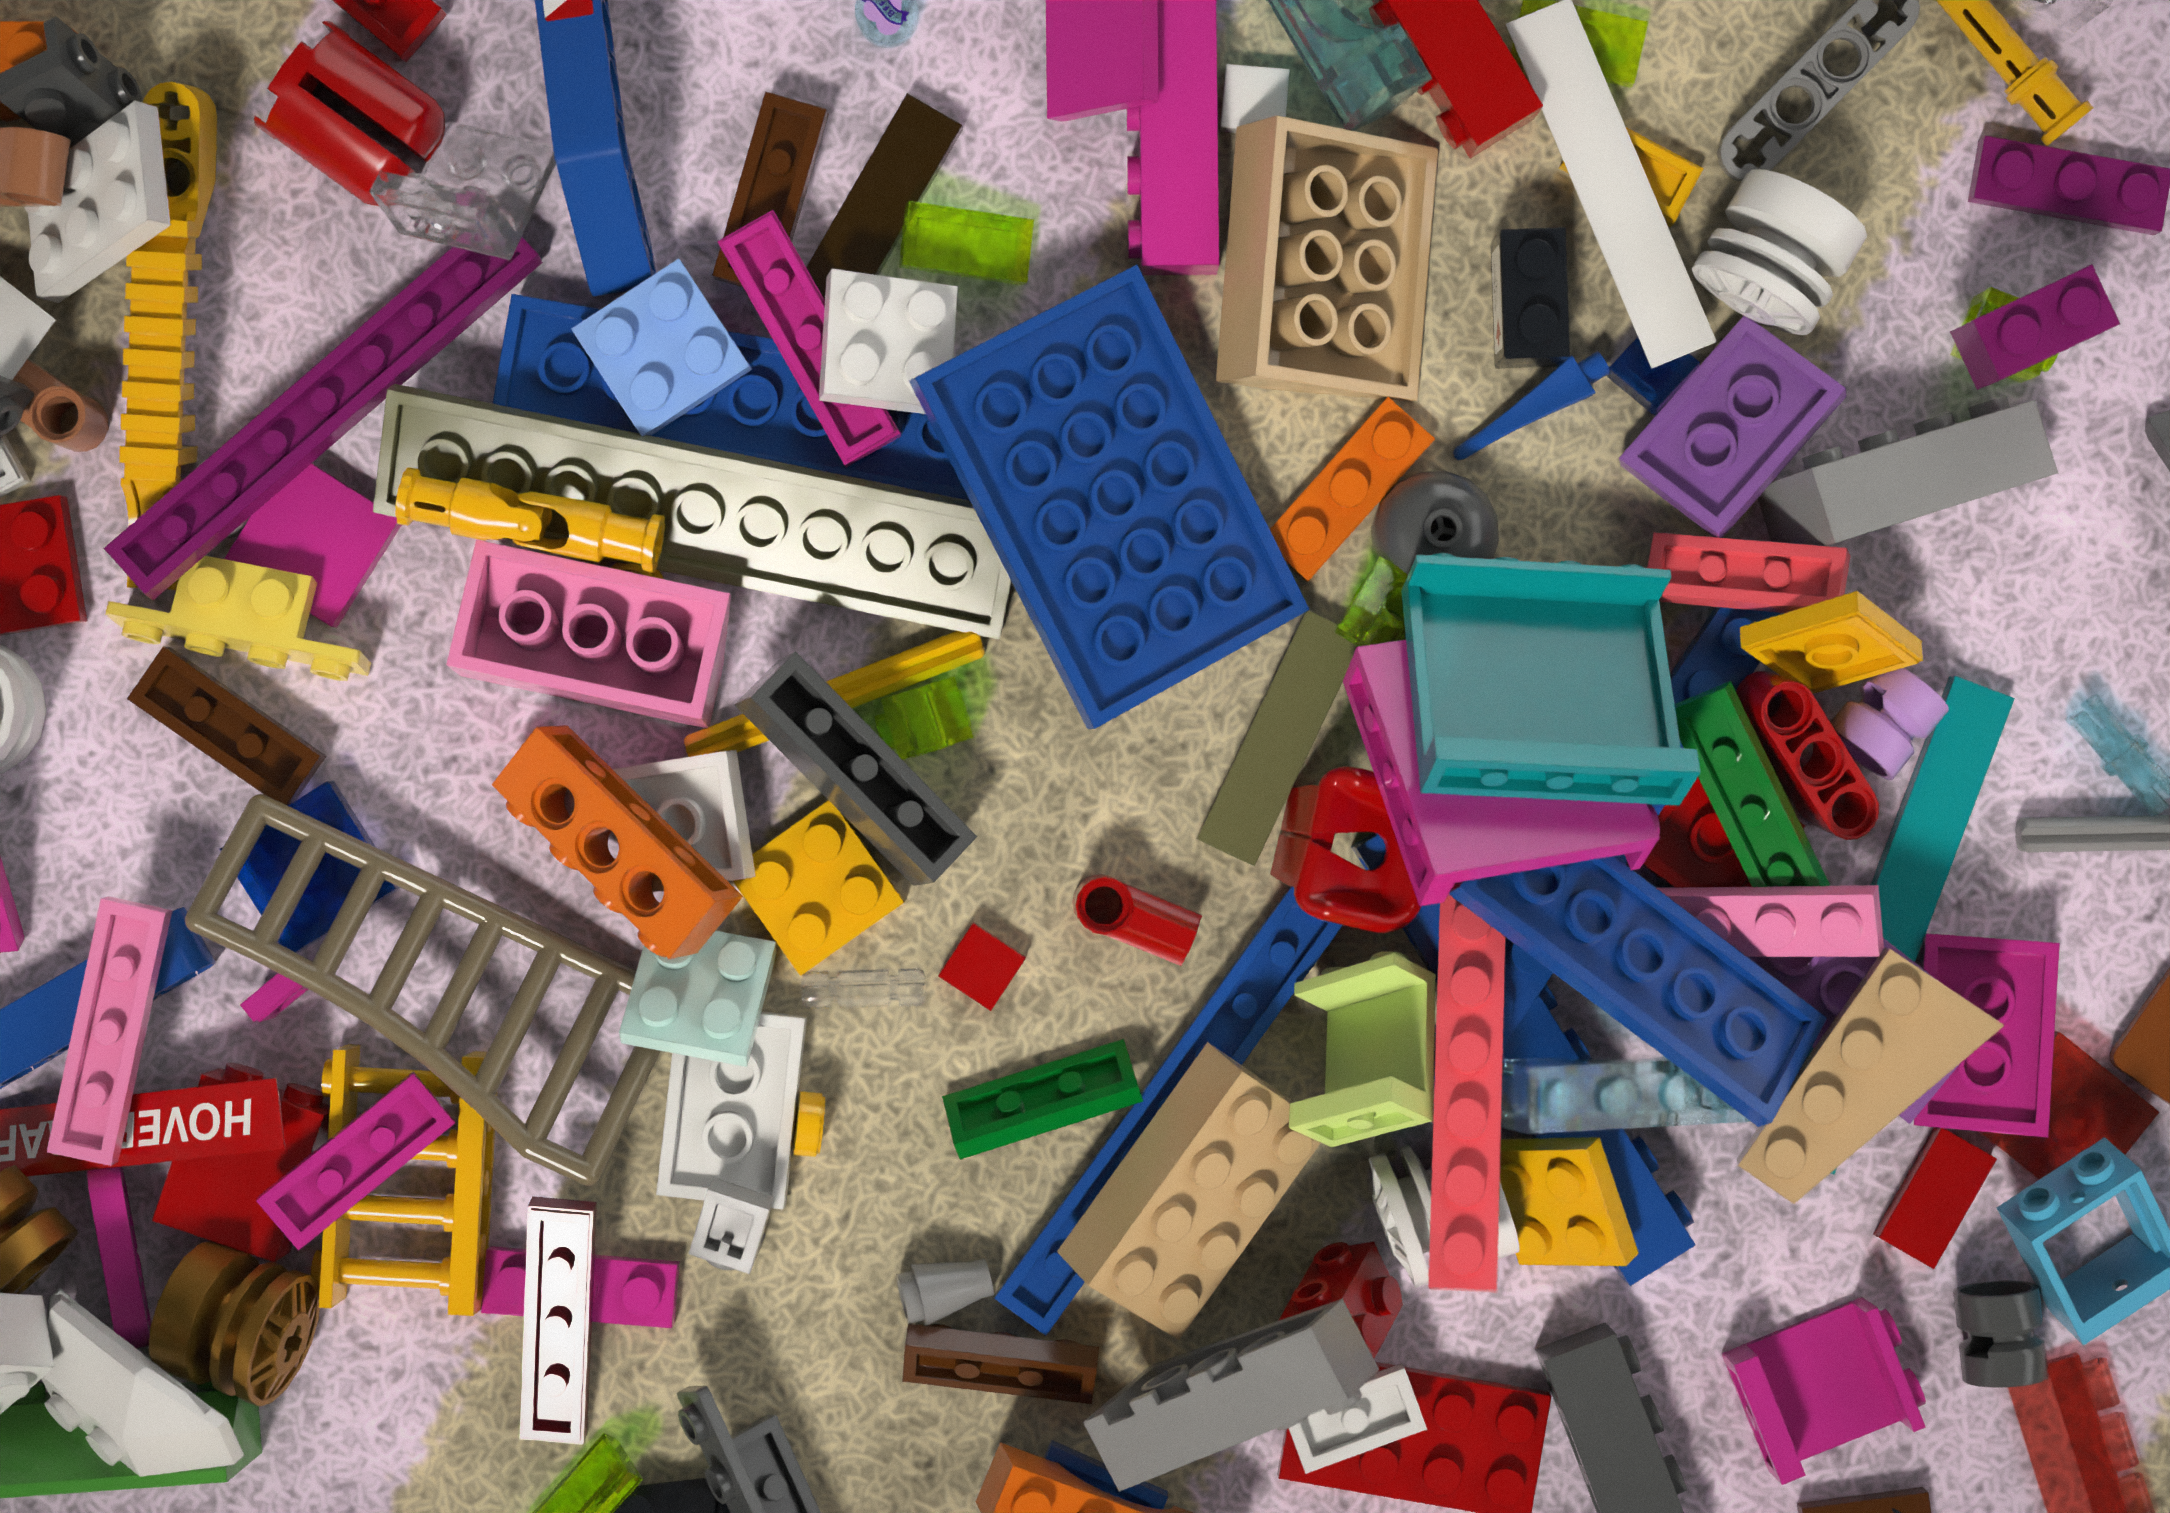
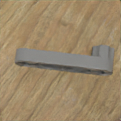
M1856 0L1725 133L1719 142L1717 150L1718 162L1724 173L1734 180L1743 181L1745 175L1751 169L1771 171L1911 30L1918 19L1920 10L1919 0H1892L1898 8V22L1896 24L1895 22L1888 21L1877 30L1868 23L1878 11L1877 4L1873 0ZM1855 17V23L1853 28L1848 26V22ZM1839 39L1853 44L1859 58L1853 73L1843 77L1834 76L1828 72L1822 58L1826 46L1831 41ZM1874 40L1880 42V47L1875 52L1870 44ZM1785 88H1801L1811 98V113L1802 123H1787L1777 113V97ZM1761 111L1769 126L1778 133L1787 136V140L1782 146H1779L1775 136L1770 137L1757 152L1762 160L1760 166L1757 168L1753 164L1748 163L1739 168L1732 161L1738 152L1732 143L1736 137L1746 142L1754 138L1765 127L1754 121V117Z

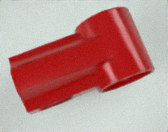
M1104 874L1089 876L1080 882L1074 891L1072 901L1075 915L1081 924L1091 932L1108 936L1179 966H1182L1192 947L1202 915ZM1098 887H1110L1119 895V910L1114 917L1107 921L1100 922L1091 919L1085 909L1087 896Z

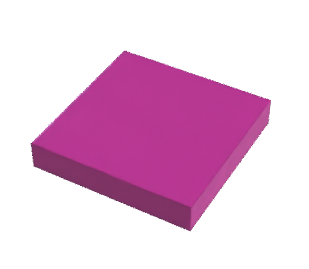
M1046 0L1047 119L1070 121L1159 102L1157 0Z
M311 463L251 515L224 559L312 576L317 582V587L310 614L327 625L337 628L402 525L397 523L396 517L374 513V502Z

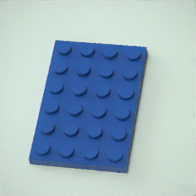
M1138 265L909 380L1087 730L1100 727L1310 610Z

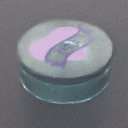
M856 0L855 18L861 34L866 40L878 47L893 48L900 46L910 40L917 30L920 17L916 0Z

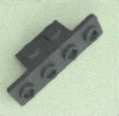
M688 1386L677 1392L678 1399L682 1405V1409L678 1411L682 1429L694 1445H700L709 1465V1468L705 1470L708 1486L721 1504H727L730 1513H821L776 1414L766 1415L730 1435L707 1386Z

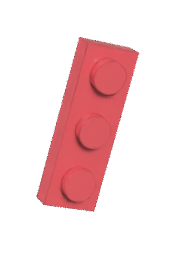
M1653 532L1647 568L1669 569L1671 571V580L1659 602L1787 613L1844 595L1851 556L1848 549L1842 547Z

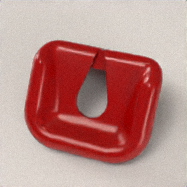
M1338 767L1326 772L1318 785L1311 784L1291 789L1282 820V833L1279 834L1270 875L1288 886H1293L1296 903L1304 912L1314 918L1376 933L1396 931L1409 924L1417 916L1422 906L1418 904L1374 772L1357 767ZM1374 832L1378 834L1386 846L1383 862L1372 870H1364L1331 852L1335 833Z

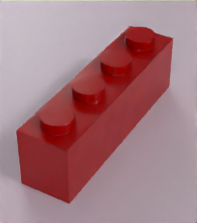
M1372 0L1374 5L1369 7V13L1377 30L1387 41L1394 37L1396 38L1408 58L1402 62L1408 80L1420 95L1426 92L1430 93L1441 111L1436 116L1437 125L1453 149L1462 146L1471 159L1536 118L1543 104L1478 0Z

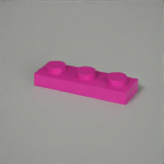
M413 1071L257 1197L256 1201L299 1251L454 1125L455 1120Z
M490 1246L486 1249L481 1313L524 1316L526 1249ZM595 1254L592 1322L672 1328L675 1325L680 1261Z

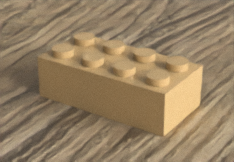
M1207 1042L1057 1252L1089 1287L1180 1340L1321 1142L1289 1128L1290 1103L1295 1102L1293 1099Z

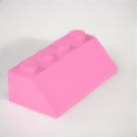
M476 539L446 665L462 677L708 728L710 727L723 670L731 594Z

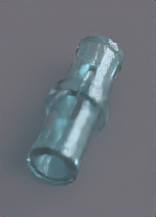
M2099 694L2086 699L2080 704L2084 710L2078 712L2075 709L2066 717V722L2073 726L2101 757L2103 761L2099 766L2108 776L2116 775L2146 808L2145 811L2150 816H2155L2169 807L2165 800L2170 798V777L2146 751L2149 747L2148 742L2139 734L2132 735L2103 703V699Z

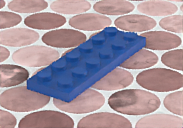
M1615 856L1456 882L1449 892L1450 896L1757 1127L1773 1122L1827 1020L1826 1016L1636 872L1630 870L1627 865Z

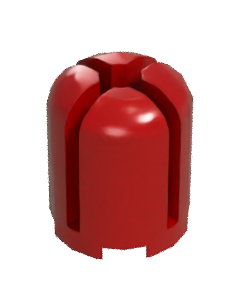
M324 21L322 23L330 33L313 49L303 41L298 44L267 88L278 98L269 113L266 123L257 116H254L255 126L273 139L280 141L362 202L374 206L391 203L408 193L420 177L407 164L326 106L317 97L323 89L327 90L429 165L441 147L445 131V114L433 97L360 45L333 22Z

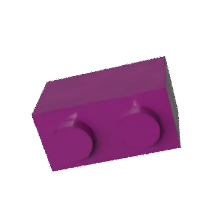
M2092 264L1950 331V334L1976 389L1979 390L2118 326L2120 322Z

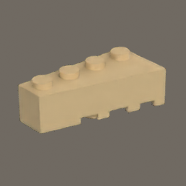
M1885 947L1803 1063L1773 1122L1758 1127L1737 1157L1738 1166L1795 1204L2005 1025L1893 950Z

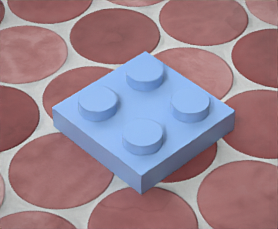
M679 258L571 328L641 436L653 435L752 370Z

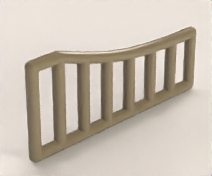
M263 794L255 795L248 801L185 916V924L190 931L262 964L369 1024L426 1066L470 1105L522 1157L585 1186L594 1185L599 1181L660 1053L659 1050L634 1046L583 1155L548 1140L547 1137L618 991L630 995L637 970ZM265 825H269L300 840L301 843L256 927L252 931L217 913ZM326 852L361 870L313 961L277 942ZM384 881H388L420 898L373 989L368 994L336 975V972ZM443 908L479 925L425 1031L422 1032L392 1010V1007ZM504 936L536 951L537 954L476 1076H474L449 1054L445 1048L501 937ZM560 963L596 980L526 1123H524L496 1096V1093Z

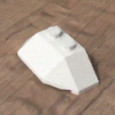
M61 1288L50 1296L47 1325L54 1368L42 1378L51 1396L44 1405L51 1416L65 1430L72 1432L78 1426L88 1434L86 1436L87 1442L103 1461L113 1466L120 1460L140 1477L234 1465L244 1456L232 1427L225 1416L188 1390L73 1300Z

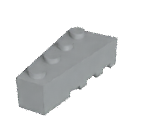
M2003 396L1969 407L1971 419L1955 424L1952 412L1913 424L1916 436L1900 441L1897 431L1894 429L1858 441L1861 453L1844 458L1841 448L1838 446L1802 458L1804 471L1772 482L1757 498L1771 542L1828 546L2058 474L2036 400L2010 407L2007 396Z
M1343 1299L1155 1363L1146 1368L1083 1423L1120 1492L1276 1428L1277 1430L1288 1429L1302 1422L1311 1414L1325 1409L1328 1415L1341 1412L1362 1398L1363 1395L1360 1388L1379 1371V1368Z

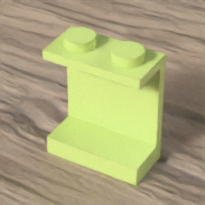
M1384 951L1373 954L1369 961L1349 967H1330L1324 969L1320 976L1294 983L1295 996L1327 1011L1325 1094L1290 1103V1129L1327 1146L1334 1147L1433 1121L1436 974L1409 961V957L1405 954Z

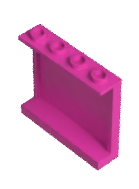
M1406 640L1356 647L1343 679V684L1419 906L1445 902L1456 882L1625 854L1630 870L1641 868L1660 838L1659 819L1651 804L1420 793Z

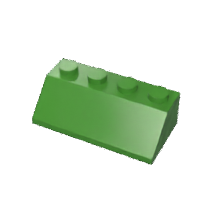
M212 1381L201 1385L193 1382H180L206 1404L228 1419L244 1456L234 1465L140 1477L120 1460L113 1466L103 1461L87 1442L86 1436L88 1434L78 1426L72 1432L65 1430L46 1409L44 1403L51 1396L46 1392L44 1383L37 1382L24 1397L16 1400L0 1414V1498L228 1482L262 1453L259 1407L243 1401L236 1395L228 1396L213 1388Z

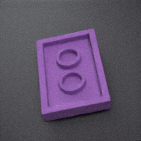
M1743 316L1619 457L1620 465L1710 535L1723 538L1846 398V388L1754 320Z

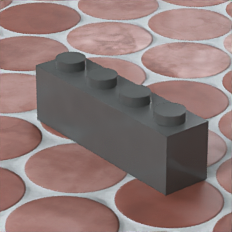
M797 652L778 660L735 703V706L913 886L934 883L977 838L971 829Z
M1605 1322L1536 1348V1355L1596 1513H1684L1677 1494L1687 1491L1686 1484L1674 1456L1670 1454L1663 1457L1655 1434L1663 1432L1664 1427L1651 1396L1648 1394L1640 1397L1632 1374L1640 1372L1641 1366L1629 1337L1624 1335L1618 1338L1616 1333Z

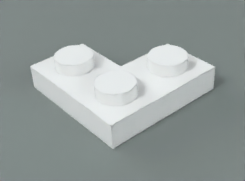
M1402 1363L1374 1374L1360 1388L1363 1395L1362 1398L1351 1407L1328 1415L1325 1409L1289 1428L1305 1474L1427 1429Z

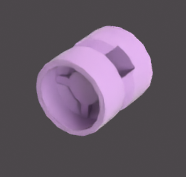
M1905 668L1866 678L1859 686L1862 699L1859 702L1847 701L1830 722L1852 758L1871 772L1887 780H1893L1914 754L1911 742L1913 738H1927L1949 711V707L1942 697Z

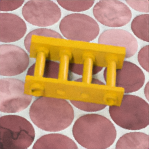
M347 1044L333 1049V1059L325 1061L322 1072V1094L324 1097H330L328 1140L357 1117L358 1092L386 1094L413 1071L435 1097H450L452 1104H459L458 1130L451 1129L449 1136L440 1135L412 1158L413 1160L446 1161L448 1168H456L454 1193H448L445 1199L366 1195L323 1230L322 1250H316L311 1266V1277L318 1281L320 1289L319 1308H333L347 1298V1284L439 1289L441 1296H449L448 1315L474 1316L482 1307L486 1249L489 1248L495 1129L431 1071L359 1067L361 1045ZM473 1051L462 1056L461 1064L476 1076L487 1052ZM351 1220L443 1225L445 1232H452L451 1257H444L442 1263L349 1258Z

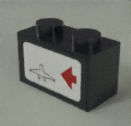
M1566 227L1501 229L1490 246L1495 369L1558 367L1570 357Z

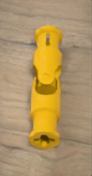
M411 467L406 468L403 472L397 491L395 516L397 523L400 525L409 526L413 521L450 527L453 535L473 539L499 540L509 538L515 544L525 548L578 559L601 562L604 557L639 563L642 565L643 571L652 573L655 572L659 562L665 532V517L662 515L653 514L650 519L612 513L610 505L538 492L517 494L513 490L490 482L469 478H461L458 483L421 476L419 469ZM551 509L558 512L567 521L569 537L562 539L543 538L546 527L552 519Z

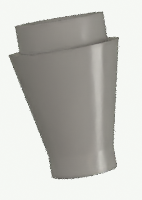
M985 1258L966 1262L910 1264V1271L896 1274L899 1295L908 1324L923 1321L924 1325L928 1326L982 1298L994 1295L993 1284Z

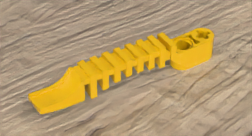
M163 82L152 87L145 95L143 103L158 107L165 178L170 166L180 160L187 166L190 172L189 187L184 193L177 196L169 188L166 178L171 226L126 256V266L132 267L131 283H125V299H130V315L124 316V332H129V348H123V365H128V380L122 381V397L127 398L126 413L121 414V430H126L125 445L120 446L119 462L125 463L121 487L126 499L129 526L184 479L181 478V466L197 462L198 446L182 445V433L195 431L196 415L183 414V401L194 399L195 383H184L185 368L194 367L195 351H185L186 336L196 335V319L187 318V303H198V286H188V270H202V254H195L196 238L200 236L216 182L217 112L213 100L202 89L176 82ZM189 106V119L178 121L170 119L171 107ZM127 575V588H138ZM179 579L167 589L176 591Z

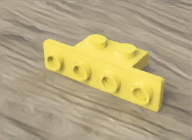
M204 556L179 578L170 613L112 601L108 602L105 613L111 620L123 628L122 636L147 644L158 645L161 643L162 636L186 640L184 644L186 649L209 656L222 657L225 648L248 652L247 660L270 668L285 669L287 660L311 665V673L337 681H348L350 673L368 676L371 662L360 650L303 639L317 587L316 580L308 575Z

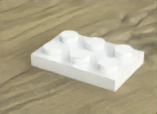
M133 101L69 149L61 206L24 207L28 212L31 239L29 264L34 271L36 298L60 303L171 226L158 107Z
M762 1011L747 1067L672 1053L656 1195L705 1200L707 1189L714 1177L775 1197L772 1208H785L807 1016Z

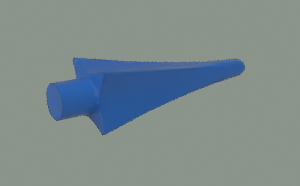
M1596 351L1577 363L1571 355L1505 413L1458 445L1453 451L1454 458L1458 461L1464 460L1491 443L1530 423L1593 396L1596 392L1591 385L1611 373L1603 356L1599 351Z

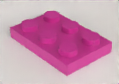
M1926 933L1924 970L2005 1026L1959 1064L1914 1119L1915 1126L2048 1138L2060 943Z

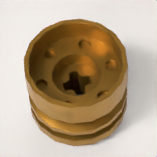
M213 1241L200 1243L181 1260L169 1277L157 1302L150 1327L149 1353L151 1360L165 1372L199 1385L212 1381L213 1388L228 1396L236 1395L243 1401L258 1407L270 1404L288 1388L300 1370L312 1344L320 1312L318 1281L297 1270L288 1271L282 1265L274 1262L259 1265V1261L251 1254Z

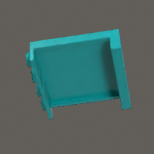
M1448 553L1416 555L1401 592L1420 793L1680 805L1701 772L1697 749L1681 748L1659 602L1671 580V571L1669 569L1644 568L1636 564H1626L1618 567L1584 565L1571 560L1550 563L1519 561L1513 557H1498L1495 559L1456 557Z

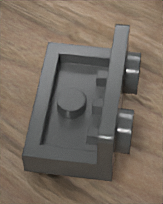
M56 16L44 22L47 50L0 73V101L33 128L70 139V148L133 101H142L140 88L129 71L113 65L98 52L89 37L83 33L77 34Z

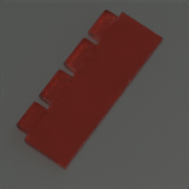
M2075 1352L2047 1360L2049 1372L2047 1380L2027 1386L2007 1387L2046 1513H2155L2143 1473L2135 1472L2122 1477H2118L2116 1471L2119 1472L2137 1466L2139 1459L2124 1413L2114 1412L2101 1417L2098 1416L2097 1410L2100 1411L2114 1407L2120 1403L2106 1358H2095L2082 1363L2080 1355Z

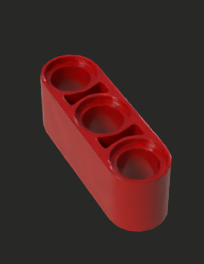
M1756 671L1746 676L1739 684L1736 693L1780 783L1801 816L1808 823L1845 840H1855L1867 835L1875 826L1879 816L1877 797L1812 692L1801 683L1769 671ZM1780 692L1782 696L1779 710L1769 717L1768 704L1771 698ZM1812 743L1813 754L1811 759L1805 766L1801 767L1800 756L1807 745ZM1844 794L1842 809L1837 815L1832 817V807L1835 800Z

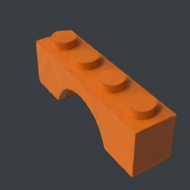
M1001 1442L976 1499V1504L981 1513H1194L1174 1505L1170 1509H1156L1124 1500L1081 1480L1059 1463Z

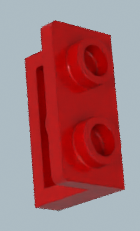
M1374 1241L1348 1245L1345 1242L1332 1243L1315 1254L1311 1265L1297 1289L1293 1292L1278 1321L1343 1299L1371 1355L1375 1359L1403 1306L1400 1286L1397 1280L1390 1276Z

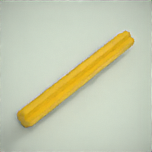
M954 631L825 682L851 708L981 659L985 655V648L980 635H977V633ZM740 714L687 735L684 738V745L688 757L730 750H737L738 753L769 741V739L744 714Z

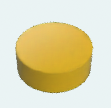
M800 1091L793 1155L816 1157L817 1154H820L825 1114V1097L822 1093Z

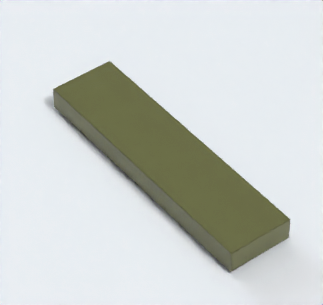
M1309 610L1303 614L1196 839L1255 867L1341 687L1356 647L1361 645L1364 636Z

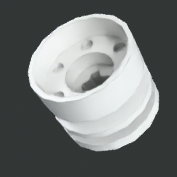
M1751 169L1745 175L1725 210L1728 220L1737 230L1717 228L1707 241L1711 251H1703L1698 256L1691 270L1695 279L1707 291L1743 316L1790 334L1807 335L1813 331L1820 319L1816 307H1824L1833 296L1831 286L1821 275L1841 277L1847 272L1867 237L1865 226L1839 202L1811 185L1770 170Z
M1406 1145L1399 1148L1406 1177L1396 1179L1385 1153L1369 1158L1373 1177L1372 1199L1392 1255L1396 1256L1408 1272L1412 1284L1417 1288L1429 1282V1271L1423 1254L1429 1252L1432 1168L1425 1170L1413 1149ZM1501 1183L1498 1259L1520 1252L1517 1232Z

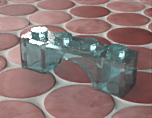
M1266 0L1343 129L1354 131L1387 116L1432 79L1400 23L1385 26L1368 23L1354 15L1341 0Z
M1664 1056L1632 1060H1578L1561 1058L1503 1060L1502 1128L1528 1134L1751 1122Z

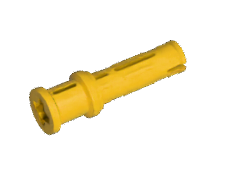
M1936 0L1966 35L1971 44L1977 48L2009 86L2004 91L2008 95L2006 97L2011 105L2020 104L2044 132L2041 140L2046 146L2050 145L2094 108L2089 101L2080 102L2056 74L2059 66L2053 59L2049 61L2047 57L2039 60L1989 0Z

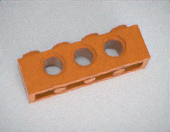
M567 725L536 727L492 783V786L507 800L505 805L511 815L523 824L535 827L551 843L549 849L552 855L565 866L582 873L595 886L593 888L595 897L608 909L616 913H622L639 930L637 936L642 944L656 955L674 959L698 953L743 897ZM568 789L571 791L575 802L572 815L567 812L564 803L565 794ZM611 832L615 834L619 843V852L616 859L611 855L608 848V838ZM655 874L660 878L664 888L661 903L657 901L652 892V881Z

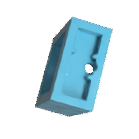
M2105 1137L1997 1207L2034 1283L2039 1285L2040 1294L2047 1308L2083 1346L2170 1290L2169 1227L2142 1170ZM2116 1196L2133 1234L2061 1280L2043 1242L2110 1198ZM2127 1285L2125 1289L2116 1291L2119 1286Z

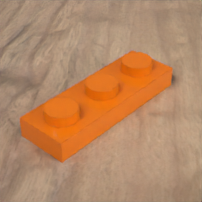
M1389 397L1384 400L1270 528L1287 565L1306 582L1315 575L1435 440L1430 433Z

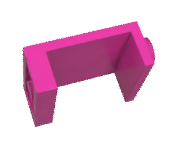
M1860 1297L1721 1353L1766 1467L1781 1485L1806 1476L1800 1461L1896 1422H1902L1913 1432L1926 1428L1918 1407L1926 1404L1925 1396L1913 1371L1910 1368L1903 1370L1894 1348L1902 1345V1340L1898 1328L1887 1309L1879 1311L1878 1307L1865 1298Z

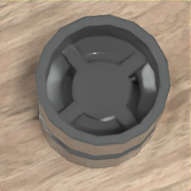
M2007 1280L1967 1284L1954 1289L1956 1324L1958 1328L1968 1334V1337L1959 1345L1962 1379L1965 1383L1978 1387L2002 1388L2027 1386L2048 1379L2049 1372L2045 1340L2034 1334V1329L2042 1325L2043 1322L2039 1285L2025 1281Z

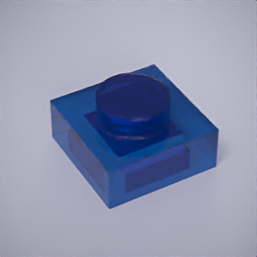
M1637 337L1608 368L1609 374H1607V377L1656 416L1698 369L1700 362L1692 355L1686 354L1651 369L1640 340Z

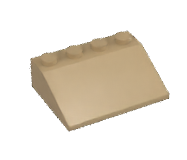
M1278 115L1237 127L1216 371L1217 382L1291 392L1386 399L1389 397L1391 400L1412 402L1418 400L1438 148Z

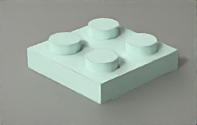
M715 931L698 953L674 959L656 955L643 946L619 1031L621 1043L747 1067L777 954L776 942Z

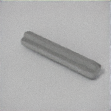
M2170 815L2021 818L2016 823L2015 840L2018 850L2022 852L2170 850Z

